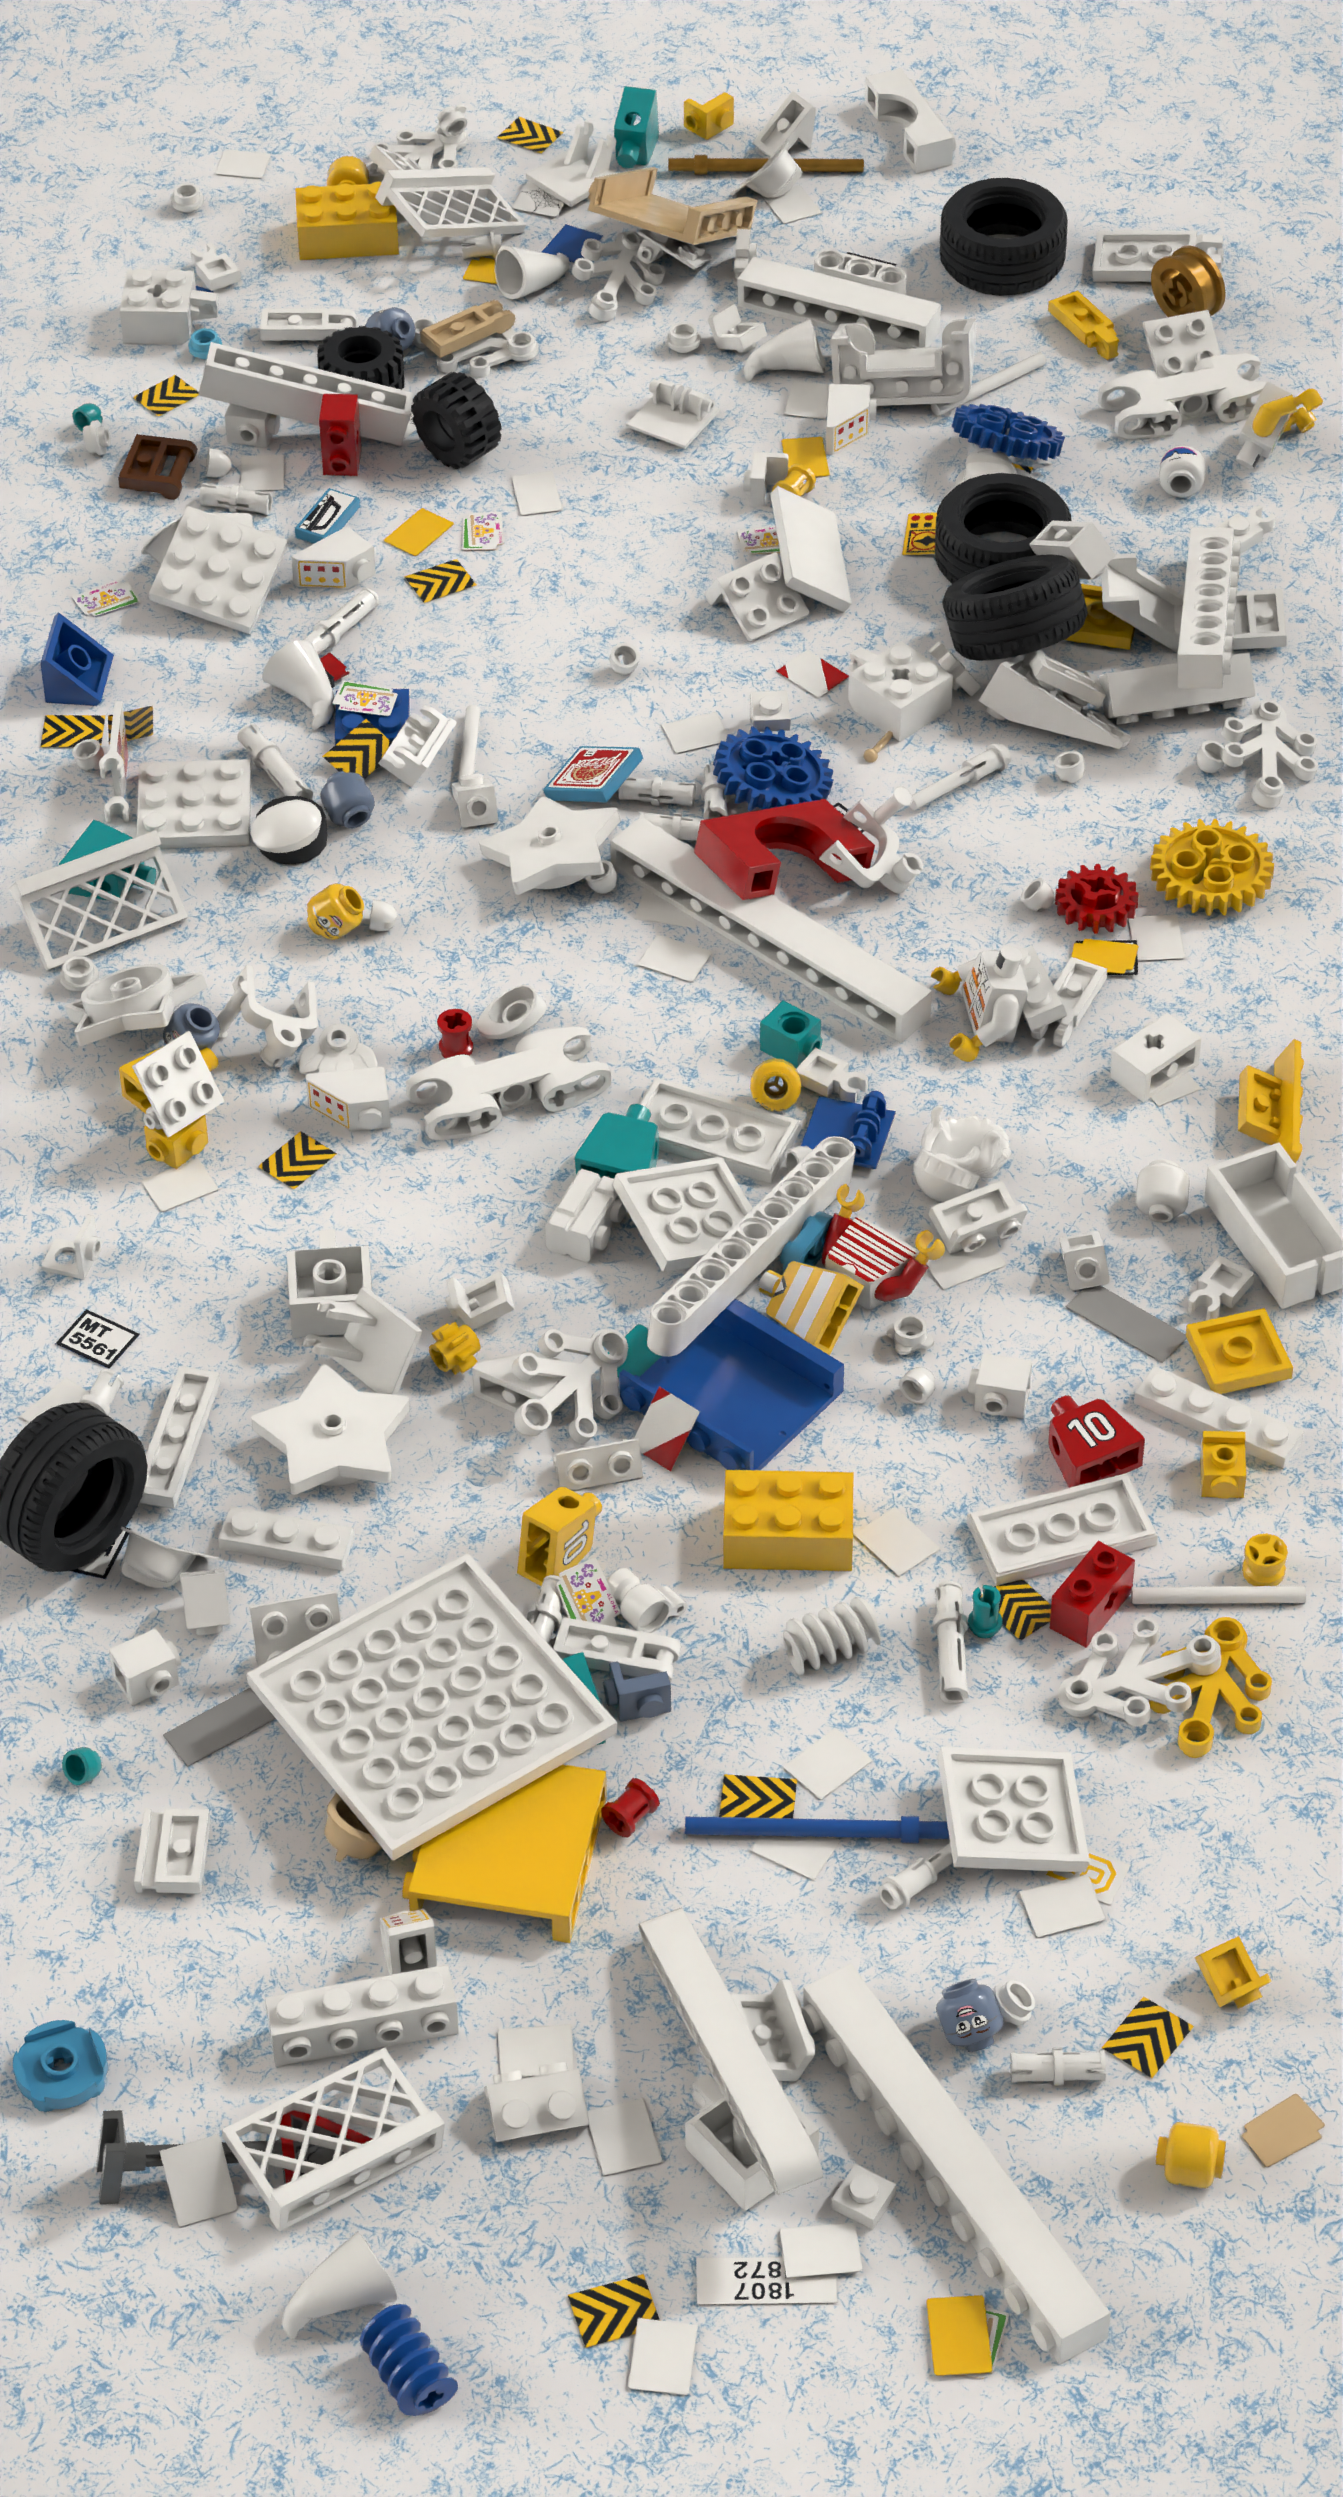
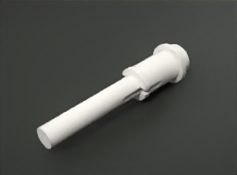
M1002 743L988 745L986 751L970 760L964 761L961 769L913 794L912 804L909 805L910 808L917 810L968 781L976 783L996 770L1004 771L1011 762V754L1008 748ZM977 768L976 770H974V771L971 772L970 774H968V775H966V776H964V777H960L961 775L966 774V773H968L969 771H971V770Z
M947 1844L926 1860L922 1857L916 1859L913 1864L896 1876H886L878 1889L883 1903L892 1910L896 1908L904 1909L910 1904V1899L929 1885L934 1884L937 1881V1874L953 1863L951 1844Z

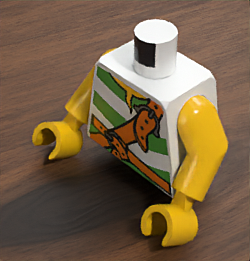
M1267 381L1240 433L1238 444L1242 448L1235 460L1246 468L1254 469L1261 456L1265 458L1270 457L1281 434L1290 431L1292 425L1296 424L1301 433L1313 428L1314 422L1317 419L1312 410L1323 404V399L1318 391L1310 388L1296 396ZM1300 404H1303L1304 407H1301L1297 410L1296 407Z

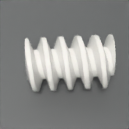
M862 1597L853 1598L850 1601V1606L843 1602L838 1603L834 1607V1611L830 1608H823L818 1612V1617L813 1613L805 1614L802 1622L798 1619H790L786 1623V1630L783 1631L785 1650L790 1663L798 1675L804 1674V1660H808L813 1669L816 1670L820 1668V1655L824 1654L830 1664L836 1663V1649H840L845 1658L849 1659L852 1657V1644L855 1643L862 1653L868 1652V1638H872L877 1645H880L881 1640L873 1610Z

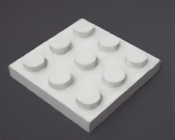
M186 506L150 589L149 600L250 635L283 559L288 540Z
M251 759L139 763L136 837L156 830L162 843L159 846L160 849L250 846Z
M722 1157L618 1173L615 1175L612 1184L663 1272L693 1267L753 1209Z
M941 1746L937 1758L954 1867L1086 1872L1090 1861L1071 1752Z

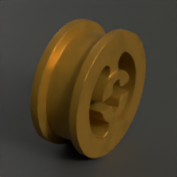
M1191 245L1183 246L1177 249L1172 256H1165L1158 260L1152 268L1151 286L1153 294L1167 317L1209 310V314L1212 316L1222 309L1226 297L1223 277L1212 258L1198 247Z

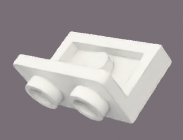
M999 1180L932 1206L928 1215L949 1254H953L961 1250L965 1252L974 1251L984 1245L986 1240L997 1236L1003 1239L1014 1235L1021 1229L1028 1210L1024 1203L1015 1205L1003 1181Z
M780 1979L771 1994L730 1993L777 2080L798 2081L815 2055V2043L813 2037L808 2032L802 2015L801 2002L795 1995L790 1979Z
M567 2062L540 2066V2076L522 2079L520 2070L493 2075L494 2084L485 2086L484 2091L485 2096L488 2098L495 2143L589 2125L579 2068L568 2070Z

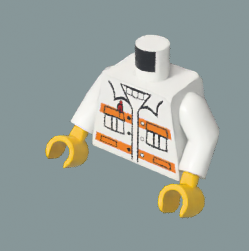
M1005 945L1000 951L984 950L978 954L977 958L959 965L958 971L951 972L944 967H937L931 973V977L940 982L934 985L933 988L946 995H953L958 990L960 982H964L961 990L975 1036L970 1039L963 1033H958L949 1042V1046L955 1050L953 1055L962 1061H973L977 1057L981 1045L987 1047L995 1041L1013 1042L1028 995V986L1021 967L1023 954L1014 946Z

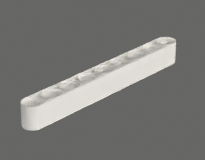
M835 1136L822 1140L653 1305L647 1337V1346L650 1351L657 1355L668 1357L681 1353L782 1253L784 1246L789 1241L793 1242L809 1216H814L819 1211L823 1212L837 1198L836 1194L840 1186L843 1184L849 1186L856 1151L851 1141Z
M678 1908L639 1923L642 1941L657 1973L774 2192L780 2195L823 2178L821 2164L810 2138L683 1908Z

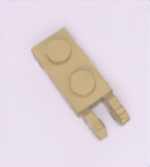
M493 299V301L490 300V302H485L479 306L475 305L422 329L420 338L425 346L442 358L489 335L504 333L514 326L516 318L510 310L504 311L503 305Z

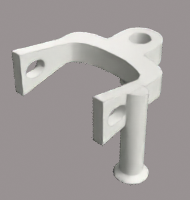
M897 786L894 789V795L875 812L862 798L845 813L843 818L873 835L879 842L878 855L871 868H863L839 840L821 854L819 860L849 877L860 887L869 888L877 881H880L895 893L904 892L914 883L915 876L919 875L923 870V863L914 853H906L902 856L903 858L896 854L899 848L898 835L885 822L904 805L909 806L912 804L913 798L910 791L905 787ZM857 811L861 812L866 818L861 817ZM832 853L838 855L842 860L837 859Z
M246 964L232 984L235 993L217 1017L220 1026L218 1038H226L228 1036L227 1029L239 1012L242 1011L245 1021L259 1029L265 1030L268 1044L260 1052L262 1060L267 1065L272 1066L277 1059L274 1066L275 1068L281 1067L285 1058L291 1057L302 1043V1039L310 1038L318 1027L315 983L308 981L294 1000L300 1018L285 1016L268 1010L257 1003L255 1000L254 968Z

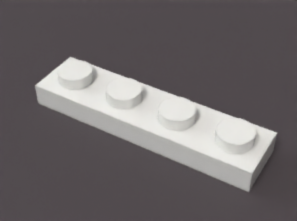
M183 1366L178 1367L146 1453L148 1464L147 1481L139 1503L175 1509L220 1386L219 1372Z
M1157 1366L1151 1369L1135 1392L1134 1404L1202 1434L1203 1431L1245 1432V1453L1282 1469L1285 1468L1303 1441V1430Z

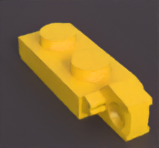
M1078 290L1048 301V311L1084 345H1087L1089 348L1096 347L1098 354L1106 360L1119 356V338L1116 337L1117 333L1114 330V323Z

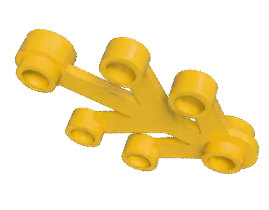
M1218 1618L1205 1630L1204 1635L1210 1636L1220 1645L1221 1666L1216 1672L1204 1676L1195 1673L1184 1676L1185 1669L1163 1676L1168 1680L1175 1681L1168 1684L1159 1683L1168 1686L1173 1682H1183L1190 1687L1191 1693L1201 1689L1193 1717L1185 1719L1180 1724L1178 1730V1746L1185 1755L1191 1758L1204 1756L1213 1746L1214 1728L1210 1722L1219 1693L1235 1713V1727L1239 1732L1254 1734L1261 1727L1262 1712L1257 1706L1248 1701L1226 1672L1228 1661L1230 1660L1246 1679L1244 1691L1250 1699L1261 1701L1268 1698L1271 1693L1272 1679L1268 1673L1259 1669L1246 1652L1247 1633L1242 1624L1234 1618ZM1184 1647V1648H1182V1649H1180V1650H1177V1651H1176V1650L1166 1651V1652H1164V1653L1161 1655V1657H1164V1656H1167V1655H1170V1654H1173V1653H1176V1652L1185 1650L1186 1647ZM1260 1683L1264 1685V1687L1257 1688L1252 1684ZM1174 1695L1172 1698L1175 1699V1700H1177V1699L1182 1698V1697H1184V1696H1183V1695ZM1149 1700L1150 1708L1154 1712L1160 1714L1171 1712L1166 1705ZM1251 1717L1254 1721H1245L1242 1718Z

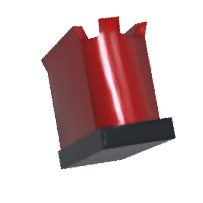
M330 652L320 658L332 688L335 687V681L350 674L349 671L346 672L345 670L347 667Z

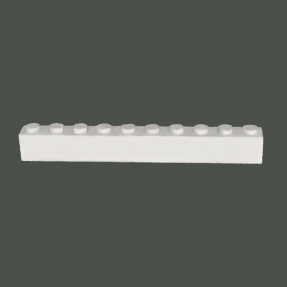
M640 817L610 840L611 864L615 871L656 894L896 1041L902 1043L931 1019L932 990L928 989L924 984L906 976L892 965L886 964L866 952L862 947L854 945L839 936L835 931L812 920L803 912L797 911L774 895L742 900L694 853L695 849L666 833L662 828Z
M850 1963L804 1986L803 2008L801 2009L807 2029L811 2033L817 2032L825 2043V2049L831 2062L836 2067L842 2066L849 2075L850 2084L855 2095L861 2101L867 2100L873 2108L876 2121L882 2132L886 2136L892 2134L900 2145V2152L906 2165L912 2171H919L926 2181V2188L933 2202L937 2206L943 2205L951 2215L952 2224L957 2235L964 2242L970 2241L978 2252V2260L984 2272L990 2278L996 2277L1004 2288L1005 2298L1011 2309L1018 2315L1021 2313L1031 2325V2332L1037 2345L1045 2352L1049 2350L1060 2365L1106 2340L1109 2335L1111 2312L853 1965Z

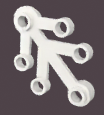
M401 130L396 135L397 145H389L383 142L374 145L400 154L406 161L410 158L418 163L422 169H431L433 155L444 150L443 159L438 162V169L458 168L456 160L457 150L468 143V134L463 130L456 136L448 137L445 133ZM416 143H428L427 145H416ZM373 161L367 163L369 184L382 182L384 175L377 171L378 166Z
M622 232L617 235L614 242L603 244L596 239H586L581 250L584 258H579L575 261L572 269L573 276L579 280L586 281L594 276L610 274L604 289L592 297L589 307L590 314L597 320L610 321L615 317L618 308L616 294L623 279H625L635 293L634 297L637 302L643 305H650L654 302L657 290L653 285H660L666 271L660 264L643 263L640 261L637 251L644 238L638 235L637 232ZM618 255V259L596 263L591 262L599 260L601 256ZM631 262H636L643 271V278L647 283L641 280L631 266Z
M427 317L416 318L413 320L415 325L414 345L419 348H428L421 342L420 332L422 329L435 324V321ZM510 328L502 334L494 333L442 358L437 356V368L442 373L454 372L458 368L457 362L473 357L470 360V374L476 378H484L490 374V367L510 359L517 362H526L534 358L538 354V343L531 333L525 331L515 332ZM489 350L496 351L486 356H476Z
M1273 700L1255 702L1250 709V715L1243 719L1227 718L1221 731L1222 736L1226 740L1231 741L1225 745L1221 756L1225 764L1238 767L1242 765L1245 759L1261 752V778L1255 783L1252 799L1255 803L1265 808L1277 807L1284 794L1283 782L1277 776V757L1293 770L1297 778L1304 781L1314 779L1318 769L1317 761L1309 757L1315 751L1318 743L1317 737L1307 731L1298 732L1286 721L1287 715L1285 710ZM1255 729L1260 731L1261 735L1243 744L1237 743L1242 740L1244 734ZM1276 731L1293 744L1295 752L1276 737Z
M550 1329L538 1340V1348L543 1355L553 1358L562 1351L587 1355V1357L581 1363L540 1358L531 1352L522 1353L512 1364L513 1373L517 1378L528 1381L535 1375L561 1378L562 1380L540 1400L529 1399L522 1404L514 1415L515 1427L521 1434L526 1436L541 1434L551 1424V1412L574 1392L575 1419L570 1423L568 1430L574 1441L585 1443L597 1433V1423L593 1419L591 1375L600 1369L602 1395L595 1400L594 1410L600 1418L605 1420L612 1419L623 1407L622 1399L618 1395L617 1368L627 1358L628 1343L626 1338L614 1329L599 1330L591 1338L566 1335L557 1329ZM548 1338L556 1343L557 1348L549 1344ZM603 1347H605L610 1354H608ZM522 1361L529 1364L531 1371L523 1367ZM604 1400L612 1405L613 1410L605 1406ZM526 1416L531 1418L533 1424L527 1420ZM579 1424L586 1427L587 1434L580 1430Z
M1140 1617L1133 1623V1640L1114 1674L1100 1678L1107 1661L1117 1656L1119 1648L1117 1636L1113 1632L1107 1630L1099 1631L1092 1637V1654L1081 1674L1067 1678L1059 1686V1703L1068 1714L1074 1717H1087L1098 1710L1125 1719L1129 1725L1136 1727L1143 1726L1150 1720V1704L1147 1699L1164 1704L1173 1712H1184L1192 1704L1191 1689L1187 1684L1173 1682L1165 1686L1150 1680L1186 1668L1197 1675L1213 1674L1221 1666L1220 1645L1210 1636L1199 1635L1188 1643L1185 1650L1141 1664L1150 1646L1156 1644L1159 1640V1625L1154 1618ZM1145 1629L1152 1631L1149 1634L1140 1633V1631ZM1103 1643L1111 1644V1646L1107 1648L1099 1647V1645ZM1122 1690L1137 1696H1132L1123 1701L1109 1694ZM1174 1695L1185 1696L1183 1699L1175 1700L1172 1698ZM1133 1709L1144 1710L1139 1714H1134L1130 1712Z

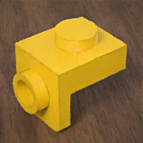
M726 92L703 105L691 98L684 101V127L705 140L710 139L734 124V97Z
M206 1115L201 1116L170 1137L166 1136L163 1128L150 1129L146 1125L144 1126L147 1152L156 1161L164 1162L175 1169L188 1161L192 1156L199 1154L209 1143Z
M1239 1936L1195 1957L1219 2008L1233 2001L1238 2009L1262 1998L1263 1996L1259 1989L1272 1982L1268 1973L1259 1977Z

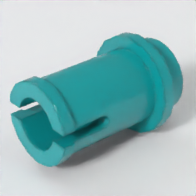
M983 1585L982 1598L979 1587L973 1592V1611L969 1614L968 1626L977 1637L987 1639L1000 1631L1003 1620L999 1613L1001 1599L999 1590L991 1585Z

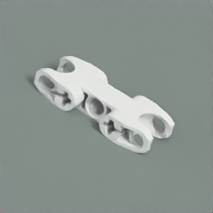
M1247 353L1222 354L1201 360L1195 366L1193 372L1159 378L1152 370H1141L1115 378L1099 388L1098 403L1101 408L1107 411H1121L1115 416L1116 424L1114 431L1117 436L1124 439H1153L1173 434L1179 429L1182 421L1217 414L1219 419L1225 423L1248 419L1255 405L1251 401V397L1261 394L1267 381H1254L1259 377V367L1261 364L1257 356ZM1251 364L1247 372L1243 374L1237 373V370L1242 365ZM1115 390H1123L1125 392L1122 397L1107 400L1110 393ZM1138 418L1139 422L1134 427L1124 428L1126 422Z
M573 1026L546 1029L527 1035L516 1045L515 1054L476 1065L472 1057L464 1054L440 1060L416 1072L406 1080V1093L412 1103L419 1105L442 1104L432 1109L424 1117L425 1132L430 1139L469 1138L493 1130L500 1123L502 1112L540 1101L544 1108L553 1112L578 1106L611 1086V1071L607 1064L599 1061L575 1062L583 1058L592 1049L591 1035L588 1029ZM581 1039L576 1046L564 1049L565 1045L571 1040ZM600 1075L598 1080L591 1084L581 1083L590 1077ZM423 1083H436V1085L430 1088H427L422 1091H417L418 1087L421 1086ZM453 1118L448 1125L440 1128L435 1127L440 1121Z

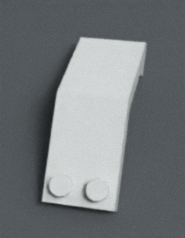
M1136 553L1115 554L1114 558L1106 565L1107 569L1101 575L1103 608L1178 653L1184 595L1177 593L1138 569ZM1282 588L1238 591L1232 650L1287 647Z

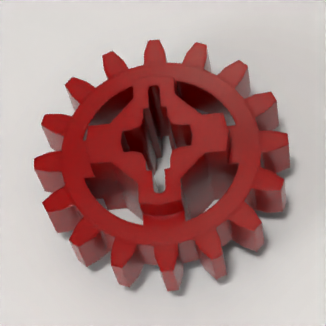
M1095 864L1094 870H1088L1085 865H1080V873L1077 874L1069 870L1067 871V879H1059L1058 889H1056L1055 905H1058V916L1066 915L1065 923L1067 925L1075 922L1079 923V931H1083L1086 927H1092L1093 933L1098 934L1099 929L1105 927L1108 932H1113L1114 924L1125 927L1127 926V918L1134 919L1136 908H1138L1139 892H1136L1135 881L1128 882V874L1126 872L1119 875L1115 874L1114 866H1111L1108 870H1101V865Z

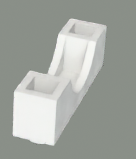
M901 68L866 76L865 104L877 121H892L907 126L904 129L903 156L915 173L952 165V155L956 149L955 137L943 125L940 116L931 109L925 96L922 97L916 89L914 81L909 79Z

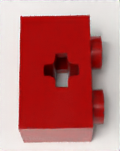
M323 394L319 416L323 475L358 476L362 451L358 395Z
M1098 1540L1052 1595L1049 1628L1087 1648L1094 1634L1102 1630L1131 1594L1135 1559Z

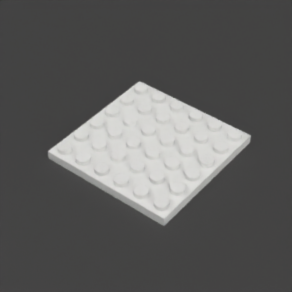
M468 1552L246 1673L249 1687L392 1861L617 1733V1721Z

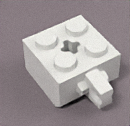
M179 269L169 271L127 270L120 306L123 344L183 345L190 338L193 320L217 318L219 310L217 293L197 291L194 271H182Z
M899 641L879 655L863 647H859L850 653L851 662L849 665L852 671L849 673L848 701L854 712L885 733L891 731L893 734L892 738L898 742L903 741L951 709L953 675L904 642Z
M335 1229L319 1230L320 1249L287 1251L289 1306L293 1338L306 1337L309 1334L317 1336L345 1334L349 1325L348 1321L329 1319L326 1317L327 1311H317V1307L322 1299L334 1302H355L360 1288L366 1287L372 1292L369 1245L336 1247Z
M707 2073L692 2084L694 2089L692 2093L693 2100L701 2109L698 2111L699 2114L685 2123V2148L736 2203L746 2211L774 2190L716 2081ZM786 2095L819 2158V2128Z

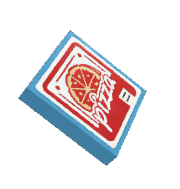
M580 746L543 789L544 794L553 801L608 802L642 761L643 755L639 747Z

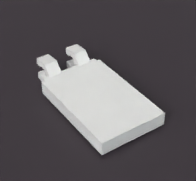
M1197 230L1097 231L1093 262V282H1151V272L1154 264L1165 256H1172L1177 249L1187 245L1203 250L1212 258L1217 267L1221 268L1224 253L1223 249L1220 248H1223V235L1201 234L1197 236ZM1210 247H1215V248H1217V249H1216V250H1210L1209 248H1210Z

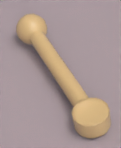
M888 731L872 749H867L864 752L865 761L875 762L877 760L880 750L893 737L891 731Z

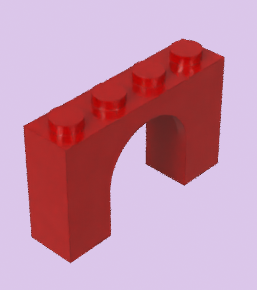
M826 799L701 820L694 853L742 900L774 895L781 861L768 849H784L802 854L813 860L836 883L851 881L852 879L819 860L821 854L839 840L863 868L868 869L871 865L875 845L850 821L843 818L844 816ZM832 853L837 859L842 860L838 855Z

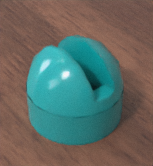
M92 403L83 404L74 409L72 413L73 421L81 432H83L84 426L90 425L91 421L98 420L102 423L103 420L101 409Z
M79 1747L68 1751L62 1760L64 1775L75 1785L90 1782L100 1773L102 1768L101 1757L96 1751H92L88 1747Z

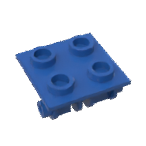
M871 1091L865 1095L862 1104L819 1096L801 1146L814 1149L822 1140L828 1137L846 1138L855 1146L856 1151L853 1165L876 1169L896 1111L886 1109L885 1097L879 1091Z

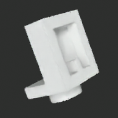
M1099 1231L1059 1238L1068 1284L1071 1290L1106 1285L1110 1282L1104 1245Z

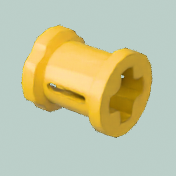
M794 464L788 469L787 477L776 482L772 492L779 486L802 497L804 493L814 489L815 475L811 469L804 465Z

